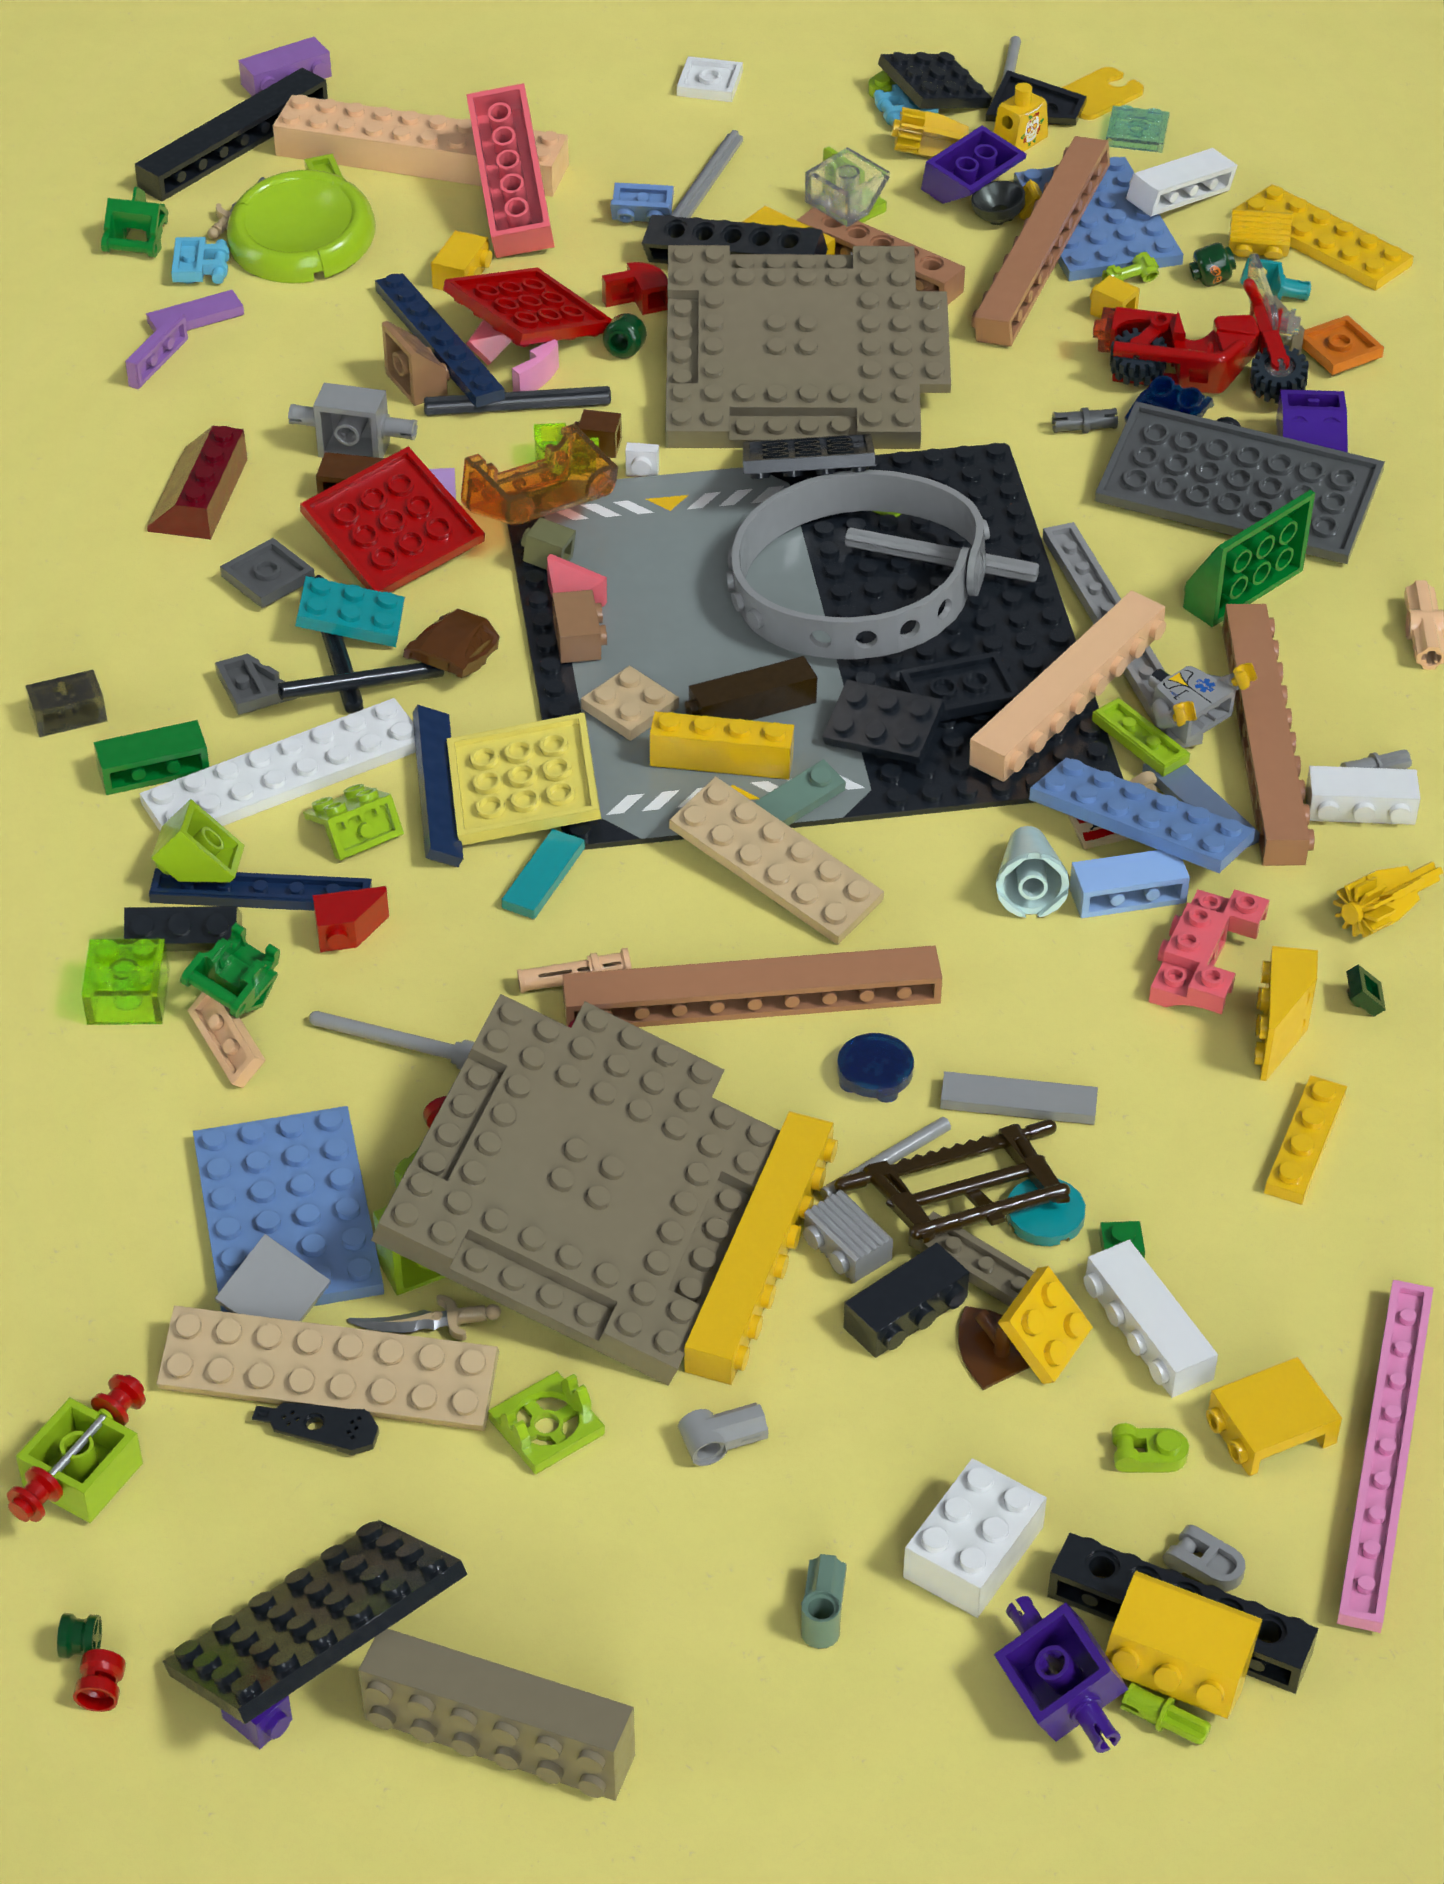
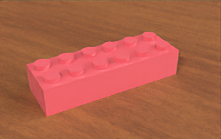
M524 83L466 94L489 229L496 258L555 247Z

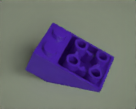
M1280 389L1276 416L1278 436L1348 452L1347 407L1344 391Z

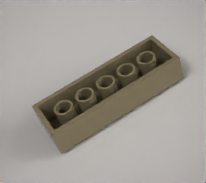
M386 1629L374 1638L358 1670L364 1718L376 1727L385 1730L393 1728L411 1734L415 1739L424 1743L436 1742L451 1747L464 1756L472 1757L476 1755L494 1761L497 1765L507 1770L519 1769L537 1775L541 1780L550 1784L562 1783L577 1788L593 1798L605 1797L616 1801L635 1757L633 1706L391 1629Z

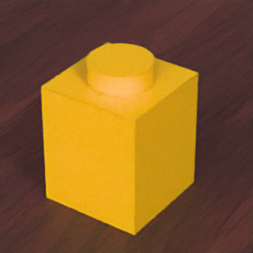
M1109 275L1091 290L1090 314L1107 322L1113 321L1116 307L1138 309L1140 288Z

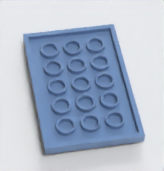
M1125 157L1110 158L1108 170L1058 260L1068 281L1102 277L1103 270H1106L1111 265H1115V267L1120 266V268L1133 265V258L1142 252H1148L1151 258L1154 257L1159 268L1183 264L1184 254L1160 214L1150 217L1126 199L1130 187L1129 182L1134 171ZM1055 166L1015 172L1014 183L1023 187L1031 179L1039 185L1043 193L1046 182H1049L1053 176Z
M348 1106L193 1131L218 1293L263 1235L266 1234L331 1281L329 1287L314 1306L384 1294L375 1242L371 1241L373 1230ZM220 1305L222 1312H229L227 1309Z

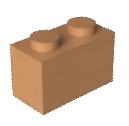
M593 590L552 593L553 623L560 662L601 660V646L607 645V632L605 625H599V623H603L601 603H595Z

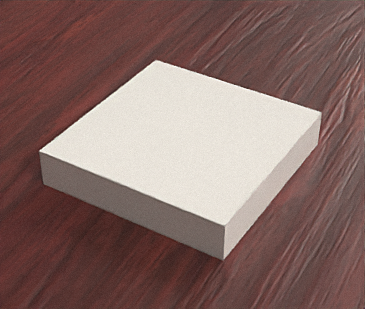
M688 56L677 84V96L732 102L743 73V62Z

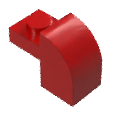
M643 262L627 263V271L602 275V301L605 307L635 302L642 315L668 310V278L660 268L652 264Z

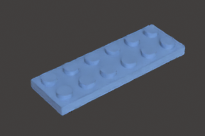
M1065 758L1030 788L1029 800L1217 873L1224 870L1254 840L1255 829L1245 826L1237 820L1221 817L1209 812L1206 808L1195 807L1179 801L1174 796L1150 790L1140 783L1129 782L1116 777L1111 772L1100 771L1087 766L1076 759Z

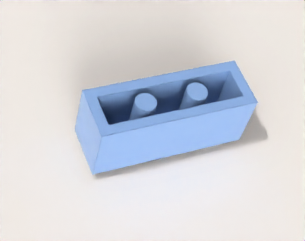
M1160 850L1072 862L1069 889L1082 919L1184 904L1187 902L1190 876L1181 858Z

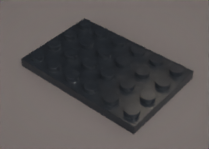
M381 1520L369 1522L361 1526L357 1530L356 1535L343 1544L334 1545L326 1549L321 1554V1558L311 1565L289 1573L285 1578V1582L271 1591L262 1592L254 1596L249 1601L248 1606L236 1614L217 1620L207 1633L197 1639L189 1640L179 1645L175 1649L174 1654L165 1659L163 1663L170 1677L246 1724L468 1574L460 1559Z

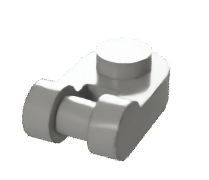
M1187 1525L1179 1535L1180 1542L1177 1545L1170 1546L1163 1556V1561L1169 1569L1179 1573L1185 1572L1203 1584L1217 1586L1223 1591L1237 1588L1244 1578L1245 1560L1242 1554L1235 1548L1194 1525ZM1201 1552L1203 1553V1556L1199 1558L1193 1553Z

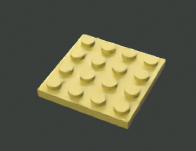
M585 712L447 738L457 835L459 841H462V845L601 819Z

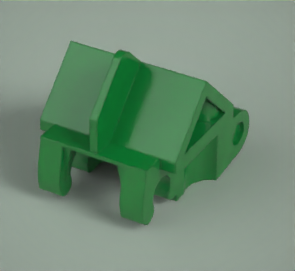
M134 187L132 200L108 198L104 234L101 239L102 251L110 252L113 249L146 253L148 257L155 258L162 249V226L168 222L169 213L165 204L146 202L145 191L139 187ZM131 228L142 229L146 231L147 241L126 239Z
M235 923L231 928L232 934L228 940L222 938L218 940L212 950L205 953L199 952L184 970L180 983L186 987L194 986L230 1009L229 1013L232 1016L239 1018L244 1012L248 1013L263 1007L278 976L274 968L279 962L280 949L272 944H268L265 949L266 953L260 952L246 942V928Z

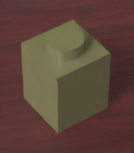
M540 517L533 527H528L523 534L521 546L524 547L523 561L546 570L547 557L550 554L570 561L573 557L576 530Z

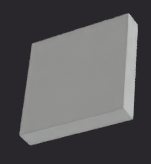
M264 1234L215 1297V1301L231 1313L302 1322L329 1287L331 1281Z

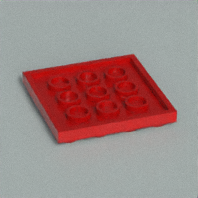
M538 267L445 279L443 291L453 297L456 303L470 309L474 316L484 319L492 325L494 330L503 333L512 340L513 344L521 347H528L530 344L546 343L553 339L575 340L576 337L583 336L597 337L599 334L604 333L605 328L612 321L606 314Z
M409 446L300 503V512L362 585L370 590L393 592L485 541V532Z

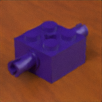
M1022 1596L1015 1599L1023 1610L1024 1615L1020 1610H1017L1012 1602L1007 1607L1006 1613L1012 1619L1021 1635L994 1654L995 1658L1038 1725L1054 1741H1058L1080 1725L1097 1753L1109 1751L1110 1747L1101 1734L1103 1733L1107 1739L1109 1738L1114 1747L1120 1741L1121 1736L1115 1730L1102 1708L1126 1692L1128 1687L1084 1621L1066 1602L1045 1618H1042L1030 1597Z

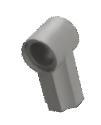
M757 1403L714 1415L707 1409L695 1410L685 1415L678 1424L680 1434L691 1459L698 1466H707L718 1462L725 1456L727 1450L768 1439L765 1414L761 1405H757Z

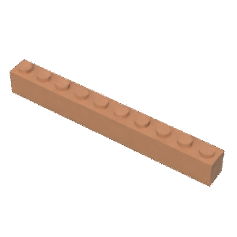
M1075 136L1070 146L1065 148L1063 158L1060 164L1055 166L1051 180L1046 182L1041 198L1035 201L1031 216L1025 219L1022 232L1019 236L1015 237L1012 250L1009 254L1005 255L1003 266L999 272L995 273L989 291H985L979 309L973 312L971 325L972 328H975L977 342L1012 346L1110 166L1108 140Z
M1226 604L1222 632L1229 673H1233L1234 668L1241 664L1252 663L1258 677L1255 681H1250V686L1247 689L1236 690L1234 702L1256 829L1260 832L1258 843L1262 866L1306 865L1308 851L1314 850L1315 836L1314 830L1308 829L1310 822L1309 805L1303 804L1305 799V781L1299 780L1301 772L1300 756H1294L1296 751V733L1290 732L1292 712L1291 708L1285 707L1287 705L1288 692L1287 686L1281 685L1283 681L1282 662H1277L1279 642L1278 640H1273L1275 621L1273 617L1268 616L1266 604Z
M936 945L569 973L563 974V998L566 1026L576 1019L586 1001L634 1026L646 1027L941 1004L943 977Z

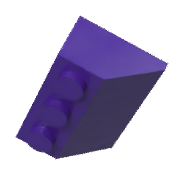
M982 125L926 161L921 190L942 204L970 196L1026 159L1027 154Z

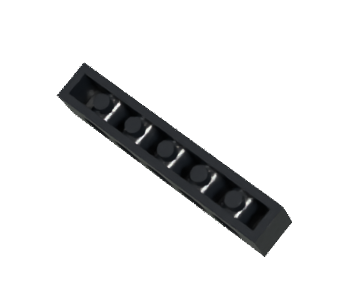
M652 215L642 241L648 261L668 264V245H730V254L826 255L828 250L821 229L765 225L755 222L742 223L728 220H708L698 217H675L672 215Z
M1069 1533L1050 1572L1047 1597L1062 1603L1066 1602L1070 1606L1115 1623L1135 1571L1246 1612L1263 1619L1247 1675L1294 1694L1297 1693L1313 1654L1319 1628L1307 1624L1300 1618L1288 1617L1270 1610L1256 1601H1247L1226 1593L1217 1586L1205 1585L1187 1578L1173 1569H1164L1141 1560L1134 1554L1122 1553L1109 1548L1093 1538ZM1262 1640H1268V1641H1270V1642H1272V1643H1267V1642H1264V1641H1262Z

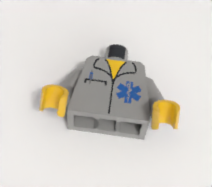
M1241 664L1234 668L1233 673L1222 677L1206 674L1193 666H1186L1172 676L1163 669H1157L1148 681L1149 686L1155 690L1152 712L1157 726L1161 729L1169 728L1183 743L1187 744L1232 716L1236 690L1247 689L1250 686V681H1255L1258 678L1253 664Z

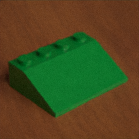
M1312 490L1305 492L1220 544L1186 582L1183 608L1213 628L1224 620L1226 604H1251L1302 572L1315 492Z

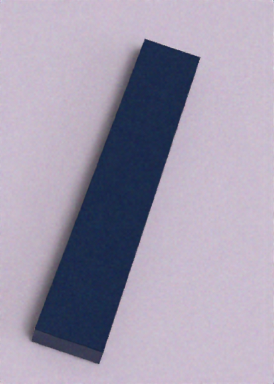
M417 704L412 714L425 858L459 867L464 858L462 841H459L457 835L447 738H451L449 714Z
M155 868L149 898L150 903L314 911L313 895L372 888V879L237 872L236 877L231 882H178L171 875L164 874L158 868Z

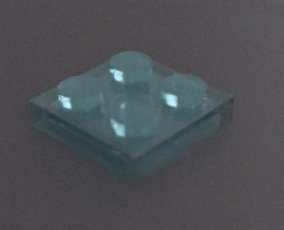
M1128 105L1113 106L1106 135L1109 147L1163 153L1170 112L1161 111L1156 108H1133Z

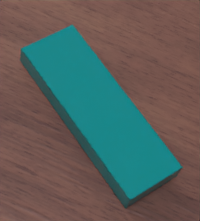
M552 829L501 899L502 908L535 920L585 849L584 839Z

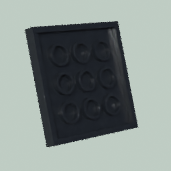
M871 434L743 442V474H750L752 479L769 478L772 472H783L785 477H796L803 475V470H816L818 475L835 473L836 468H849V471L859 473L869 470V466H875V451Z

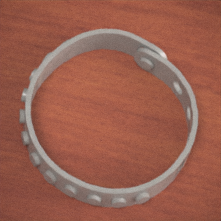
M866 470L859 473L842 471L821 475L801 481L777 492L758 505L746 517L736 533L732 549H729L728 568L733 569V571H726L728 590L735 591L731 593L732 602L735 610L740 612L746 624L755 633L776 646L804 655L831 659H863L886 656L920 645L937 636L957 618L965 605L968 595L978 596L986 568L985 540L990 539V531L987 521L983 520L979 510L970 499L957 490L928 478L883 470ZM882 511L916 516L948 527L972 545V548L962 547L958 560L955 561L953 572L930 595L913 604L878 615L828 617L797 612L767 600L757 593L746 580L747 572L754 559L777 537L809 521L839 513ZM946 600L945 607L938 616L939 607ZM910 620H916V625L911 632L900 634L903 624ZM817 630L824 631L830 636L831 641L828 643L820 642L814 638L812 632ZM863 631H871L877 635L870 643H861L856 640V636Z

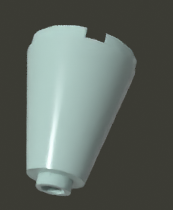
M1032 826L1020 827L1011 834L996 879L998 899L1006 910L1016 916L1025 918V914H1037L1038 917L1047 916L1058 910L1066 901L1069 893V875L1050 843L1038 828Z

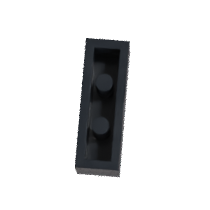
M237 906L124 907V945L131 952L210 951L218 940L222 938L228 940L232 934L231 928L235 923L242 926V913Z
M935 1243L847 1300L844 1304L843 1328L873 1357L877 1358L887 1350H894L899 1347L905 1338L917 1330L928 1328L937 1317L949 1309H956L962 1305L968 1296L970 1272L940 1244Z

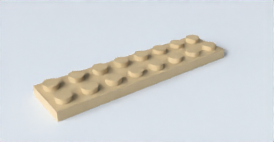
M174 1305L157 1385L159 1389L272 1404H282L283 1402L304 1403L346 1409H365L370 1412L372 1417L485 1431L499 1349L498 1346Z

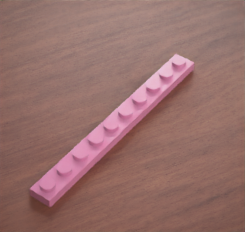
M1398 1280L1392 1281L1337 1624L1381 1633L1433 1287Z

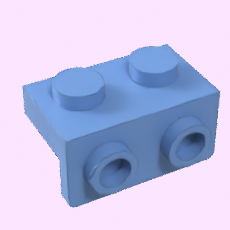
M615 183L613 199L610 203L612 220H619L624 223L632 221L649 223L652 215H671L674 187L668 185Z

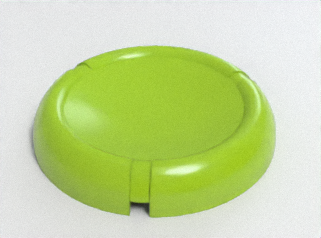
M319 170L288 171L258 182L239 198L228 219L227 242L230 253L235 261L247 272L257 277L280 283L315 281L313 273L323 271L325 278L331 277L352 266L366 253L375 235V217L366 196L359 188L346 181V179L333 173Z

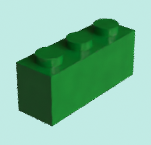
M198 720L93 742L97 766L106 795L170 782L209 767L207 746Z

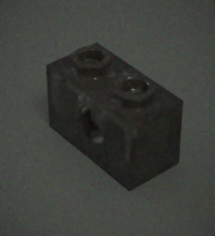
M94 670L25 685L30 713L39 738L107 721L104 697Z

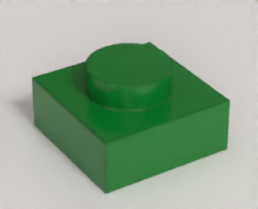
M1140 1221L1100 1222L1099 1235L1102 1251L1130 1239L1143 1258H1145Z

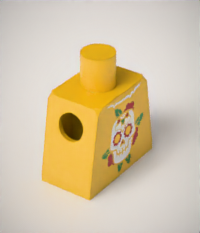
M1018 83L1015 86V95L1002 102L998 107L994 133L1023 152L1048 137L1046 100L1032 93V85Z

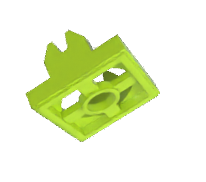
M556 1371L488 1410V1417L491 1423L535 1475L605 1434V1425L591 1410V1399L584 1384L580 1387L578 1386L575 1374L564 1379ZM541 1398H556L565 1401L568 1405L557 1411L543 1410L536 1401ZM522 1409L531 1417L528 1428L523 1419L519 1422L517 1421V1414ZM578 1416V1426L575 1432L567 1438L563 1433V1423ZM551 1418L557 1421L559 1425L553 1432L542 1433L535 1428V1424L540 1419ZM535 1439L551 1441L553 1445H538L532 1443V1441Z

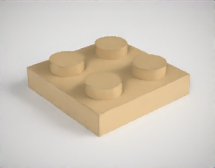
M630 665L581 698V709L630 741L651 728L654 711L674 712L679 708L678 696Z

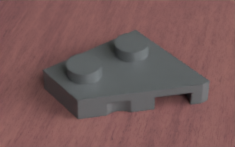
M248 653L215 662L216 673L238 715L292 700H281L278 695V683L285 682L279 678V672L270 666L262 665L258 659Z

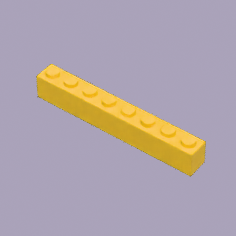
M791 1111L788 1112L684 1346V1369L686 1373L732 1385L737 1371L745 1370L750 1354V1347H748L750 1340H757L763 1324L762 1312L764 1308L770 1309L772 1307L776 1294V1286L774 1284L777 1278L783 1279L789 1263V1256L787 1254L790 1248L796 1249L802 1230L800 1226L802 1219L805 1220L806 1210L808 1208L811 1209L814 1204V1197L812 1195L815 1190L821 1191L826 1177V1168L824 1167L827 1162L832 1163L835 1159L838 1140L833 1139V1122Z

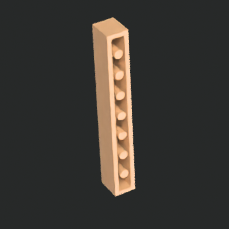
M1131 590L970 738L969 765L1002 782H1005L1014 772H1019L1025 762L1035 752L1039 753L1053 735L1060 733L1070 719L1076 714H1080L1085 709L1086 704L1096 695H1101L1106 686L1115 677L1121 676L1126 667L1135 658H1140L1145 649L1154 640H1159L1166 629V622L1164 621L1165 606Z

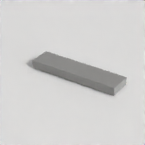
M944 1071L940 1109L1094 1125L1098 1087Z

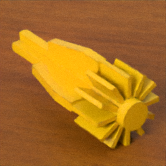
M902 107L900 118L893 121L891 136L896 137L894 150L932 158L968 135L969 127L938 113Z
M1429 862L1411 872L1408 866L1373 871L1337 890L1336 893L1340 898L1334 900L1333 904L1342 909L1335 914V917H1343L1345 920L1342 926L1343 929L1352 926V936L1355 937L1362 934L1363 938L1401 919L1420 900L1419 891L1441 881L1439 875L1443 874V870L1441 867L1436 868L1434 862Z

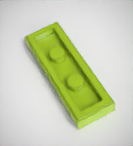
M1119 697L1093 711L1092 721L1161 776L1164 777L1189 763L1190 753Z

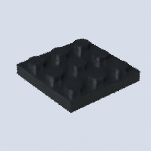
M894 52L893 54L880 55L878 65L920 109L989 108L992 97L984 90L983 85L978 83L969 74V71L963 68L955 60V57L948 52H940L939 54H927L925 52L904 54Z

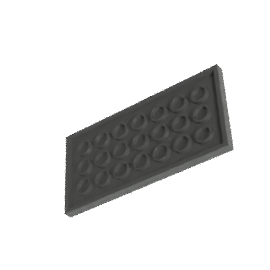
M1136 401L1096 490L1095 501L1235 536L1305 492L1312 490L1315 492L1306 554L1348 564L1383 473L1385 461Z

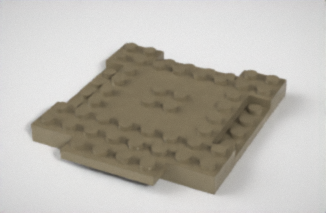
M668 245L666 448H743V442L871 434L874 449H920V393H951L947 291H916L914 246H853L852 255L730 254V245Z
M500 994L413 1161L409 1164L385 1209L371 1241L669 1386L685 1355L684 1346L780 1130L712 1097L724 1069L586 1001L570 1028Z

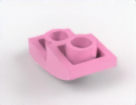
M553 339L529 350L530 360L512 368L513 392L538 390L552 378L559 368L557 340Z

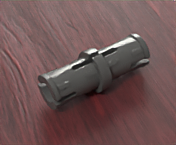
M1088 407L1081 408L1080 411L1053 412L1052 424H1055L1052 429L1054 433L1082 430V433H1089L1090 429H1116L1118 427V416H1115L1117 415V409L1089 410Z

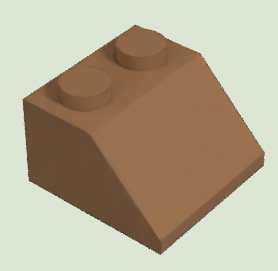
M389 321L382 322L386 375L410 402L417 406L424 403L425 397L448 395L447 381L450 379L449 371L446 365L440 363L434 356L430 347H426L416 336Z

